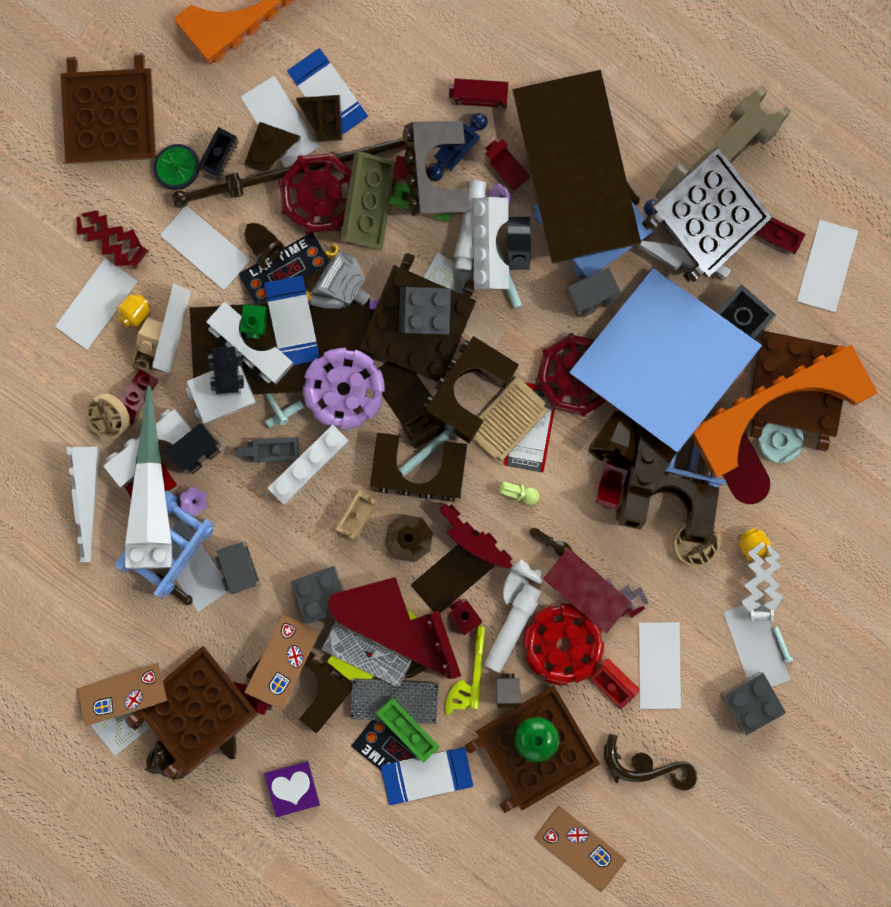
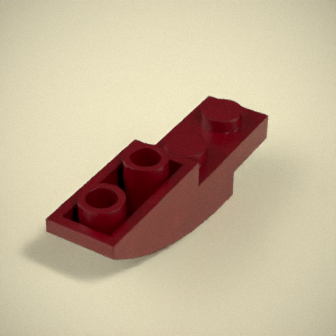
M445 503L439 508V512L453 526L447 534L464 550L498 567L509 569L513 566L510 563L512 560L511 556L504 549L500 551L495 546L497 541L489 532L485 535L482 531L475 537L473 535L476 532L475 529L467 521L463 523L458 518L460 513L452 504L448 506Z

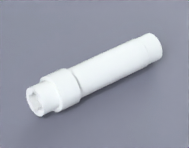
M469 180L468 189L471 212L463 214L459 240L454 254L456 259L455 270L462 272H472L473 198L485 197L486 182Z
M525 583L521 593L517 594L512 604L513 607L484 663L485 666L499 673L501 672L526 622L538 605L537 600L541 594L540 590Z

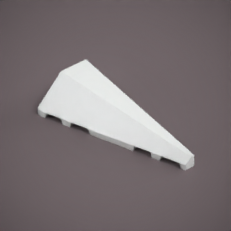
M100 447L67 448V454L70 455L71 467H69V474L72 480L75 523L78 524L79 529L77 539L78 544H80V562H91Z

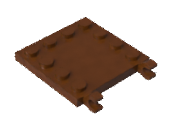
M134 53L135 69L78 72V59L76 57H66L67 73H61L65 163L79 164L156 159L151 68H145V55L143 53Z
M763 331L762 347L759 349L752 392L762 386L765 389L772 387V381L781 376H784L785 379L793 376L792 371L803 365L805 368L812 366L813 363L811 361L822 355L825 358L833 355L832 350L839 346ZM799 391L780 396L765 404L752 417L751 421L753 423L750 436L761 437L763 423L819 434L817 450L826 452L829 448L830 437H837L843 399L817 391Z
M202 646L163 680L167 701L137 710L125 722L134 730H137L144 720L147 722L176 760L164 770L167 777L175 781L181 776L183 771L189 775L259 714L210 652Z
M554 685L522 703L521 708H514L476 730L478 738L465 744L469 753L476 751L482 746L485 747L512 793L513 797L500 803L504 813L518 805L523 811L600 765ZM536 716L546 718L552 722L558 730L560 739L558 750L554 756L545 762L539 763L530 762L521 757L514 744L515 731L519 724L527 718Z

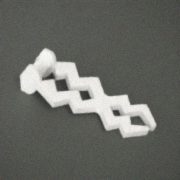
M763 542L748 552L755 561L747 565L756 573V576L744 584L752 594L741 600V602L749 612L750 621H774V611L783 598L782 595L775 591L780 585L771 577V573L781 567L775 561L780 555L770 545H766L771 555L764 557V559L770 566L766 569L760 567L765 561L757 553L764 547ZM765 580L770 585L763 590L773 598L764 604V606L769 608V611H754V609L760 606L755 601L764 596L756 586Z

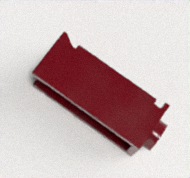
M454 78V85L449 86V98H453V105H455V102H459L458 105L499 107L501 105L506 109L509 82Z

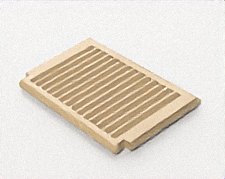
M516 376L479 416L484 421L473 440L494 460L498 456L503 461L549 411L544 407L546 402Z

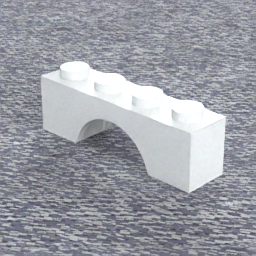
M473 198L474 289H509V266L500 259L496 249L497 232L508 221V198Z
M224 301L207 320V323L210 325L208 330L217 338L222 335L227 340L225 344L227 347H236L244 355L242 360L249 367L253 368L256 366L260 369L259 375L267 383L273 381L277 384L294 363L276 347L267 351H256L249 348L243 341L240 332L242 317Z
M170 409L159 416L160 421L156 423L158 441H167L172 444L192 430L175 409L173 411ZM140 437L138 439H130L123 445L125 447L123 451L119 454L114 452L106 459L107 463L104 465V468L121 488H124L134 480Z
M332 425L268 489L283 505H286L324 465L349 443V440Z

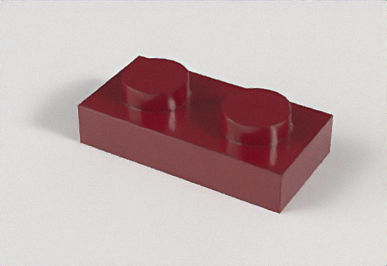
M772 217L754 235L795 255L806 234Z

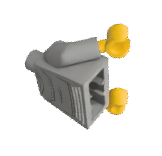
M332 244L331 250L334 253L325 252L330 262L311 292L314 295L311 296L306 291L309 306L340 309L350 305L353 300L363 306L370 295L360 288L365 281L362 269L354 256L344 251L339 252L338 246Z

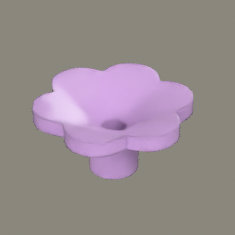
M497 183L488 192L489 197L508 198L509 205L511 196L506 187H502L501 184Z
M195 487L189 488L187 492L180 495L181 509L189 512L192 516H197L200 511H204L207 508L205 501L207 498L206 493L198 491Z

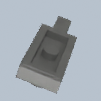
M299 438L253 440L248 442V447L236 448L237 458L248 457L249 462L254 463L296 461L300 457Z

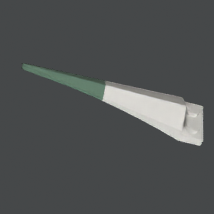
M150 385L147 386L126 534V569L172 568V540Z

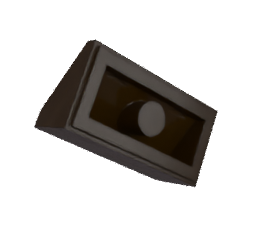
M425 411L401 425L415 448H418L446 430L424 416Z

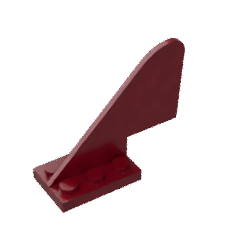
M396 577L337 592L330 596L328 608L335 620L344 627L447 677V679H455L462 676L440 612L434 611L410 620Z

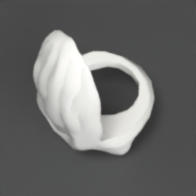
M523 560L513 564L503 586L502 596L505 603L514 602L517 594L521 593L525 583L528 584L529 579L539 584L543 583V580L540 578L541 570H531L529 564Z

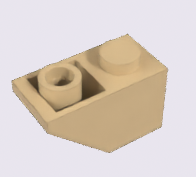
M146 318L138 332L132 367L151 374L154 373L155 368L152 366L163 326L162 322Z

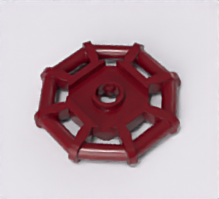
M329 152V154L297 156L298 159L286 174L278 180L280 184L282 215H286L308 235L316 232H339L343 226L345 209L337 219L333 212L340 203L345 205L347 203V199L342 198L341 184L348 182L349 190L352 170L338 160L332 152ZM325 163L324 170H309L308 165ZM332 165L344 177L340 180L335 178L328 172L330 166ZM302 168L306 173L298 184L291 182ZM289 188H295L297 194V203L292 205ZM315 188H324L325 191L323 192V194L325 195V198L322 199L319 197L316 200L314 198L315 193L313 192V190ZM301 207L310 215L308 222L294 210ZM328 215L331 221L313 224L314 217Z
M569 333L567 337L542 350L543 356L535 383H538L551 405V409H558L586 417V414L608 402L599 395L585 404L584 397L594 391L580 380L574 381V376H571L569 373L584 355V353L576 351V345L589 348L595 341L594 339ZM569 346L571 351L569 354L561 359L555 355ZM550 361L557 363L554 376H547ZM554 381L561 392L558 397L552 391L548 384L549 382ZM565 396L577 398L578 405L563 402L562 400Z

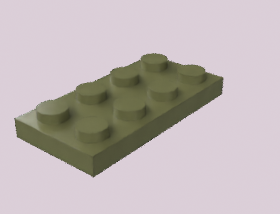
M355 151L340 241L374 250H382L395 161Z

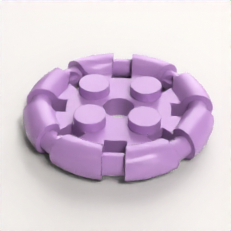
M336 348L324 352V356L320 359L316 358L311 363L304 376L306 378L305 386H303L305 404L307 408L310 407L315 414L313 416L328 427L334 425L341 427V430L360 427L364 421L369 418L372 419L382 405V391L385 392L383 375L380 369L377 370L374 366V361L361 351L355 350L354 352L346 350V348ZM344 359L353 360L352 367L343 366ZM331 363L334 368L327 373L324 366ZM364 369L370 374L366 379L360 374ZM315 380L322 381L321 389L314 388ZM342 382L348 383L350 392L347 395H341L337 390L338 384ZM367 389L373 390L372 398L365 397ZM322 398L327 404L323 409L317 403ZM361 405L364 411L357 415L353 409ZM335 411L344 412L343 418L334 417Z

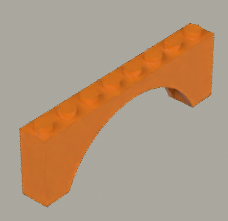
M263 0L251 7L230 12L209 11L191 4L177 15L174 20L211 65L213 62H220L226 56L225 53L229 49H235L240 46L245 36L256 33L260 29V24L265 20H272L278 14L277 11L283 6L288 7L295 0Z
M843 344L832 350L833 355L827 358L822 355L811 361L813 363L812 366L805 368L803 365L792 371L793 376L787 379L781 376L772 381V387L765 389L762 386L752 392L753 397L745 400L743 396L732 402L733 407L725 410L722 407L712 413V418L707 421L704 419L691 437L713 478L716 479L738 467V450L745 428L758 410L773 399L799 391H817L834 395L855 406L876 395L878 392L853 346L850 345L845 348Z

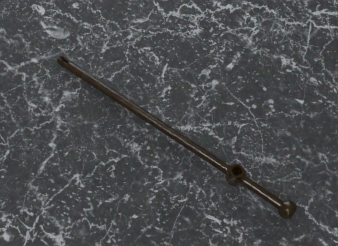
M403 138L334 156L341 162H346L354 159L355 151L373 155L406 146ZM325 163L310 164L308 167L311 171L323 168ZM290 167L240 179L239 173H233L225 176L227 181L225 184L190 193L176 191L172 195L174 206L176 208H184L188 205V202L230 192L231 198L243 196V188L280 179ZM301 168V170L297 174L303 173L305 171Z

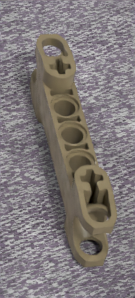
M764 87L745 97L730 114L736 123L690 169L683 162L677 165L669 173L655 197L659 200L714 148L719 147L729 162L732 163L755 139L763 146L766 145L776 135L778 129L788 117L790 110L784 107L775 114L764 113L759 107V104L766 96L767 90Z

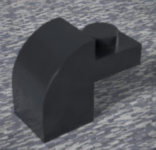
M508 217L507 265L509 270H530V217Z

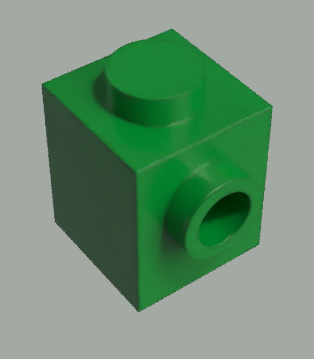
M243 304L240 332L246 334L245 338L259 339V336H265L268 311L266 307Z

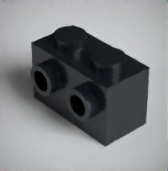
M236 347L212 348V354H209V366L214 368V377L210 378L211 390L215 391L217 396L241 395V389H244V377L239 373V366H242V353L238 352Z

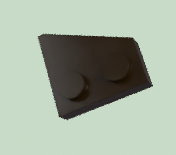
M340 95L296 98L298 105L301 107L320 142L343 141Z
M259 122L244 164L267 172L295 143L300 141L301 136Z

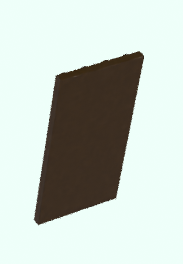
M601 69L512 89L551 263L554 264L640 245L641 239Z
M370 297L363 306L354 300L350 305L340 309L309 306L320 358L325 355L324 352L329 350L346 348L349 351H361L374 361V355L358 349L371 319ZM268 303L244 304L264 306L268 309L265 336H259V339L245 338L246 334L241 333L245 344L256 351H267L274 347L277 348ZM229 305L242 317L243 305ZM220 306L189 308L193 378L214 370V368L209 366V354H212V348L227 347L225 345L227 340L222 335L217 338L208 330L210 325L207 323V320ZM344 359L343 366L352 367L353 360ZM242 360L241 367L253 395L303 392V386L306 383L304 376L312 362L293 365L277 384L273 381L267 383L259 375L261 370L256 366L251 368ZM331 363L324 366L327 373L334 368ZM366 369L360 372L364 379L370 376ZM315 380L314 388L321 389L322 381ZM342 382L337 386V390L350 389L349 384L346 382Z

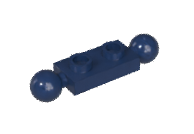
M475 113L470 119L469 127L463 122L465 144L458 147L439 149L434 155L438 163L429 165L426 170L429 180L439 181L444 176L445 167L451 172L480 139L476 132L487 127L488 119L486 115Z

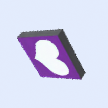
M309 761L264 773L276 818L320 806Z

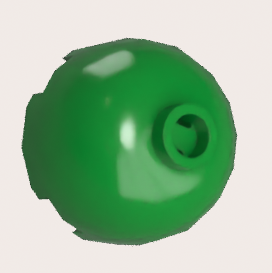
M538 716L522 721L516 729L514 736L515 748L520 756L534 763L545 762L553 757L558 750L560 742L559 733L554 724L546 718Z

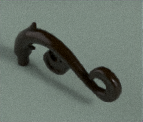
M609 734L607 744H604V760L613 775L615 783H618L619 778L629 782L650 781L672 770L683 768L688 772L687 778L683 781L678 780L676 774L673 773L671 775L673 785L677 789L684 791L693 788L696 784L697 771L690 763L675 762L652 770L653 760L648 754L643 752L636 753L631 760L634 769H637L639 765H643L641 772H632L625 769L618 761V759L622 758L617 753L618 747H616L618 735Z

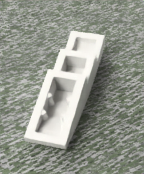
M642 241L638 247L674 271H677L681 264L688 269L695 266V263L683 248ZM721 265L713 274L725 280L731 270Z

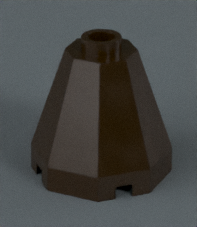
M615 411L590 443L588 452L600 461L606 458L609 461L630 468L635 464L637 455L636 422L622 411Z
M402 515L388 525L385 544L396 559L416 562L430 552L433 532L423 518ZM406 534H412V542L405 541Z

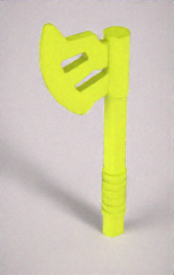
M477 626L472 686L467 685L464 680H461L452 687L446 699V715H450L454 709L465 710L467 706L479 709L485 637L484 626ZM463 690L471 694V697L464 696L459 691ZM456 698L458 700H461L462 703H454L453 699Z

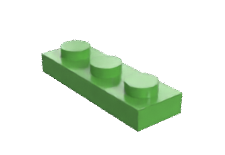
M393 697L376 712L381 720L423 763L440 747Z

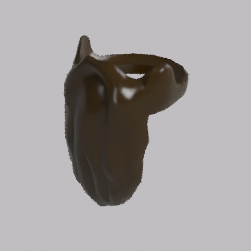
M258 223L246 225L244 233L246 243L256 255L255 262L262 269H265L266 263L274 262L280 257L281 250L285 251L286 248L265 226Z
M156 741L157 744L148 754L145 771L150 774H161L167 777L164 770L176 760L161 741ZM183 771L178 779H183L188 774Z

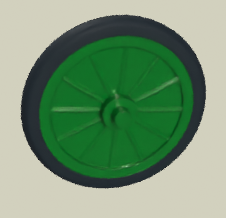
M169 145L159 152L154 161L155 178L167 189H184L190 186L199 174L197 167L200 162L196 152L186 145Z

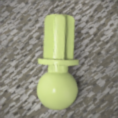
M502 482L499 488L501 495L514 498L516 502H520L522 499L527 505H535L540 498L539 492L535 488L529 487L525 489L522 484L514 485Z

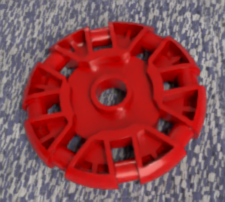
M560 603V606L556 607L550 605L532 617L534 620L530 626L527 625L522 644L526 651L525 660L536 675L539 674L548 683L567 686V683L575 682L577 684L594 673L593 669L597 663L601 662L605 647L604 641L601 638L602 630L572 604ZM562 615L563 621L555 623L554 616ZM576 618L583 622L580 628L572 624ZM541 624L547 627L543 635L537 632ZM592 635L593 643L586 644L585 636ZM560 638H567L570 642V646L566 651H561L557 648V641ZM541 644L542 653L535 654L534 646ZM584 653L590 657L586 665L580 661ZM547 661L554 665L551 671L544 667ZM572 666L573 673L565 674L563 667Z

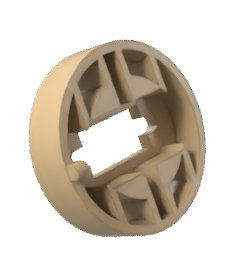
M98 394L85 407V417L88 425L97 435L103 438H117L129 426V414L126 407L118 398L111 394ZM104 405L107 408L109 416L114 417L113 419H111L112 423H109L107 419L105 410L103 408Z
M687 524L683 525L676 532L673 541L674 551L678 559L684 564L693 567L705 566L712 562L720 548L717 532L713 530V537L706 546L692 553H689V551L684 552L685 543L689 541L684 540L685 535L683 539L680 537L683 530L686 532ZM710 549H712L713 554L710 558H708L707 554L709 553ZM691 558H699L701 563H693Z

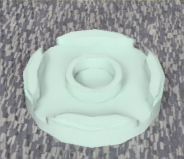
M767 423L763 426L761 437L758 438V447L762 455L775 463H786L795 459L801 452L803 445L801 430Z

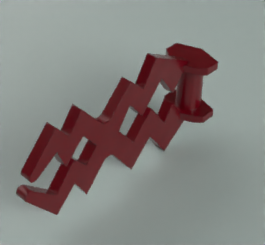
M98 210L83 213L82 216L92 217L91 225L101 223L100 231L95 232V226L83 228L81 218L77 217V235L88 234L87 242L101 239L102 255L114 253L115 267L132 266L137 269L146 253L149 252V250L141 245L134 229L124 233L123 226L108 228L107 215L99 217ZM117 234V242L130 239V249L139 247L130 261L128 252L122 254V244L110 246V236Z

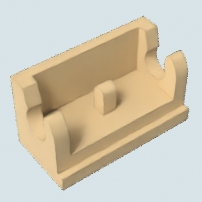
M358 491L336 530L357 541L379 502Z

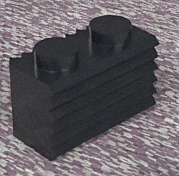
M218 127L197 166L199 171L216 180H221L220 176H223L222 172H225L224 168H227L226 165L229 164L228 161L231 160L230 157L233 156L232 153L235 152L234 149L239 144L237 137Z

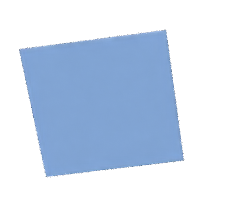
M652 268L569 373L678 453L762 345L659 271Z

